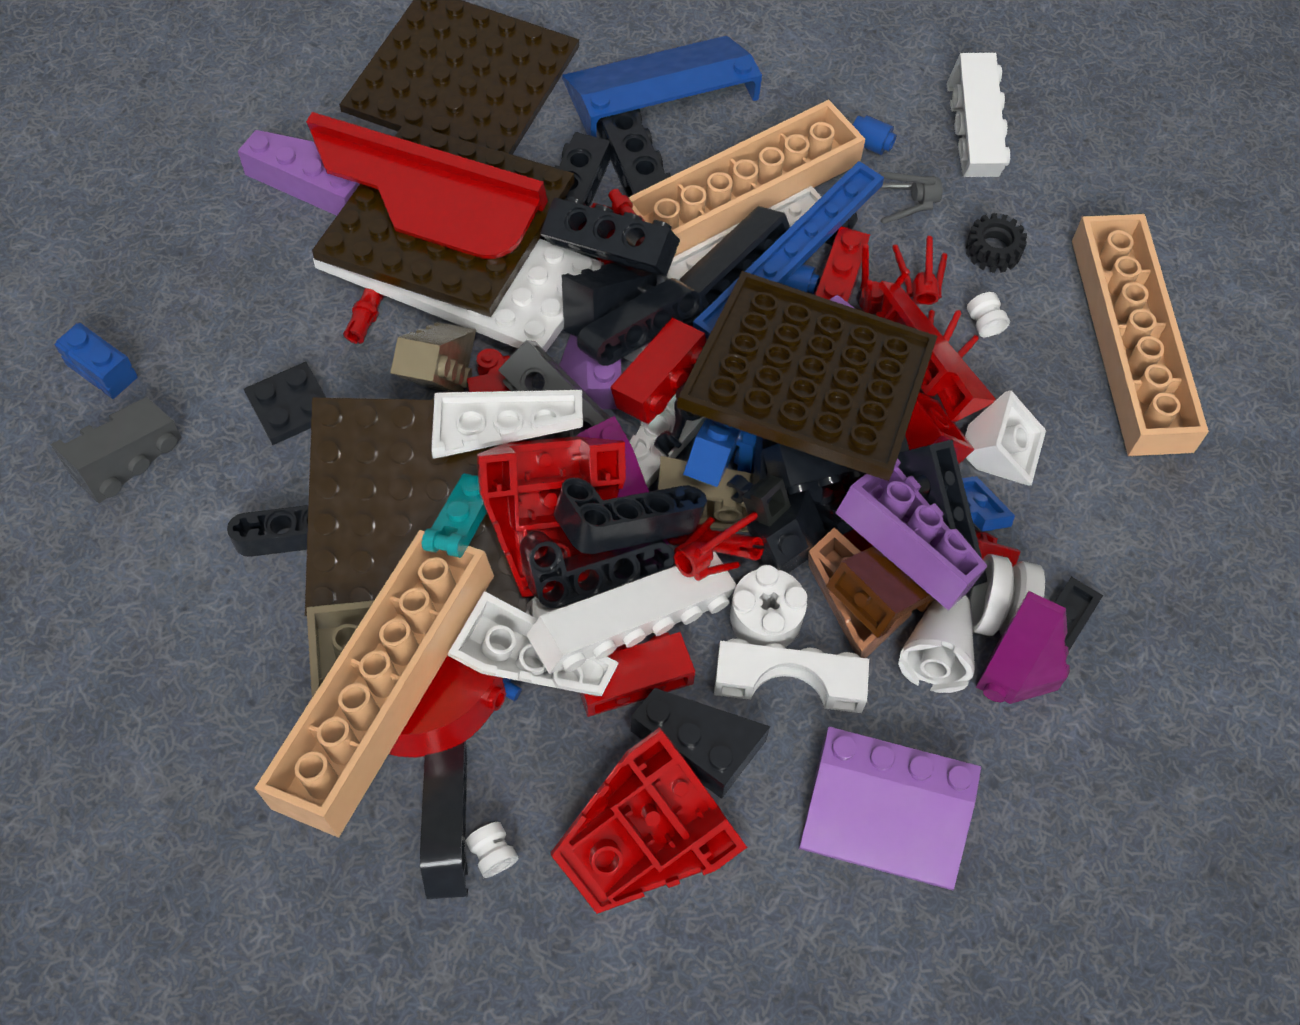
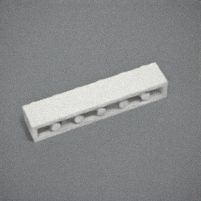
M713 552V560L709 567L723 564L716 552ZM674 566L541 615L527 633V637L549 674L561 669L570 672L585 663L586 659L594 656L597 660L605 658L621 645L625 644L627 648L640 643L646 635L654 633L656 636H659L673 628L676 623L682 621L684 625H687L698 619L706 611H710L711 614L721 611L730 603L728 598L732 595L737 585L728 571L709 575L697 581L694 576L690 578L682 575L678 568Z

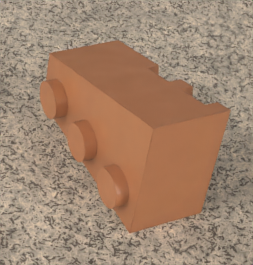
M834 527L808 551V566L853 651L860 658H867L912 615V611L898 618L885 635L877 638L826 587V584L842 561L861 552Z

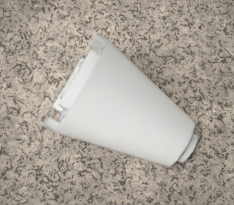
M967 596L960 599L949 611L934 599L900 652L898 665L902 674L910 682L917 686L919 685V680L934 684L930 691L938 693H953L963 690L968 686L969 680L974 675L975 665L971 602Z

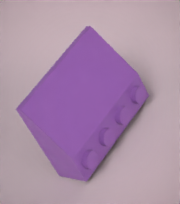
M828 727L822 743L799 849L953 891L976 802L981 766Z

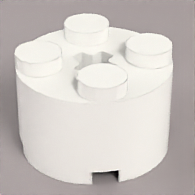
M763 565L757 570L746 574L738 582L734 590L730 609V621L735 636L753 645L764 646L769 643H777L787 647L795 640L801 629L807 607V593L793 576L782 570L778 571L771 565Z

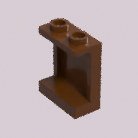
M874 546L843 560L826 584V587L877 638L885 635L898 618L916 608L923 612L934 601V598Z

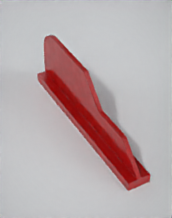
M311 112L306 121L327 174L378 189L394 229L397 232L479 258L495 259L511 253L518 247L537 210L543 212L548 202L543 181L315 112Z

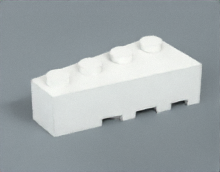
M960 53L947 81V90L953 91L952 100H950L951 111H957L954 123L955 134L962 135L958 142V150L963 177H999L1005 166H1008L1010 162V149L1005 147L1007 121L1002 117L1005 96L1003 92H1000L999 87L1002 78V67L997 65L996 53Z

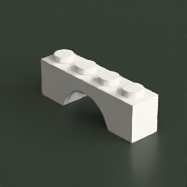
M742 639L720 641L714 695L751 700L755 691L764 682L775 677L790 676L801 679L811 685L819 694L825 709L862 713L866 705L869 677L868 658H860L859 655L850 652H843L838 655L827 654L816 648H804L802 650L786 649L785 646L777 643L761 646L749 644Z

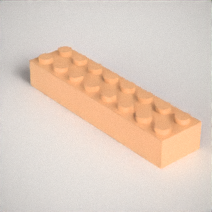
M827 100L628 198L633 203L632 209L636 215L642 216L645 222L653 223V220H659L672 226L671 230L680 239L675 257L740 223L758 206L769 208L810 186L814 188L850 170L858 161L861 162L865 138L833 103Z
M1145 214L1083 216L1072 239V244L1127 455L1194 453L1209 431Z
M419 530L256 785L255 790L271 810L338 838L340 837L447 657L449 650L483 592L486 591L494 578L485 551L468 546L461 558L449 556L447 551L438 550L436 553L424 551L422 549V538L425 531Z

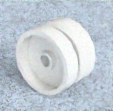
M988 554L983 558V561L987 564L985 571L988 582L974 586L971 589L969 600L971 602L973 633L993 636L999 630L1002 636L1028 591L1044 598L1045 575L1041 565L1021 561L1013 567L1009 558Z

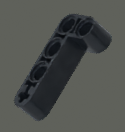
M667 279L584 327L578 335L577 346L582 352L602 366L611 365L652 341L672 317L693 327V321L703 312L701 296L697 291L678 279Z
M569 478L562 484L554 516L571 544L577 550L586 554H596L695 532L705 509L707 497L700 489L690 485H683L602 500L588 481L580 478Z
M308 505L238 514L228 523V535L236 551L247 557L307 550ZM290 528L286 533L277 534L282 529Z
M540 531L527 534L520 544V554L528 587L541 604L551 609L569 605L671 568L674 563L673 549L663 540L596 554L580 553L567 558H563L560 547L548 535ZM548 546L547 552L543 557L534 559L535 552L540 547ZM624 558L622 567L613 571L614 564ZM590 569L587 579L578 582L579 575L583 571ZM556 581L551 591L543 593V588L548 582Z
M466 741L445 751L425 755L420 869L427 899L468 897L465 875H468L465 852L467 802Z

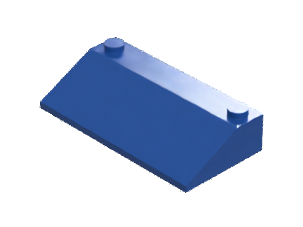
M723 36L564 74L562 79L587 135L597 137V122L600 118L741 83L745 84L753 101L759 100L762 74L748 51L730 37Z

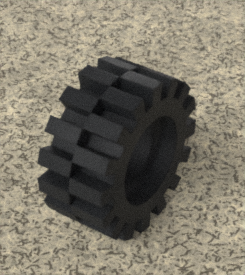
M992 213L990 219L986 214L980 220L974 221L965 244L966 254L968 257L972 256L971 262L974 265L980 262V269L984 270L988 266L990 267L989 272L995 273L996 269L999 268L1000 273L1006 272L1007 267L1011 270L1019 263L1027 244V233H1023L1024 227L1022 225L1016 227L1017 220L1014 218L1009 222L1007 221L1008 215L1002 214L1000 219L997 218V213ZM985 239H999L1003 241L1007 245V247H993L989 245L985 241Z

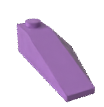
M570 334L559 366L603 410L617 409L610 387L621 375V359L611 365L602 366L582 352L577 346L578 337Z

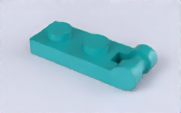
M462 474L433 526L426 529L423 534L422 549L424 551L436 553L438 550L447 551L449 556L458 558L464 555L487 513L479 493L478 476Z

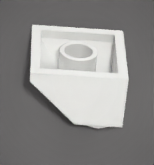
M1012 390L1006 391L968 424L965 437L974 448V451L966 459L977 470L1030 486L1033 482L1046 430Z

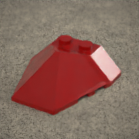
M575 436L510 442L477 454L479 493L522 597L534 596L528 587L520 554L522 539L531 532L540 531L548 535L560 547L563 558L582 553L571 544L554 516L562 484L569 478L584 479L595 488L602 500L617 498L620 489L623 490L626 480L624 441ZM548 546L540 547L535 552L534 559L543 557L547 552ZM590 569L583 571L579 575L578 582L587 579ZM556 581L548 582L543 588V593L551 591Z
M659 727L626 751L551 851V856L596 914L645 897L643 892L667 885L668 888L679 885V880L700 872L703 875L715 872L744 851L747 846L681 753Z

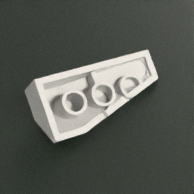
M485 591L448 652V656L481 674L595 696H602L618 665L617 661L607 656L599 660L594 656L586 659L585 663L575 670L566 672L565 669H561L549 674L527 637V633L537 619Z

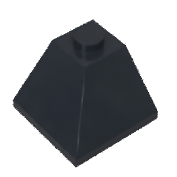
M809 490L789 495L791 507L770 527L759 523L757 520L752 521L746 526L751 537H760L763 540V546H755L756 548L764 549L761 556L764 565H771L778 571L782 570L789 573L807 561L808 551L827 535Z

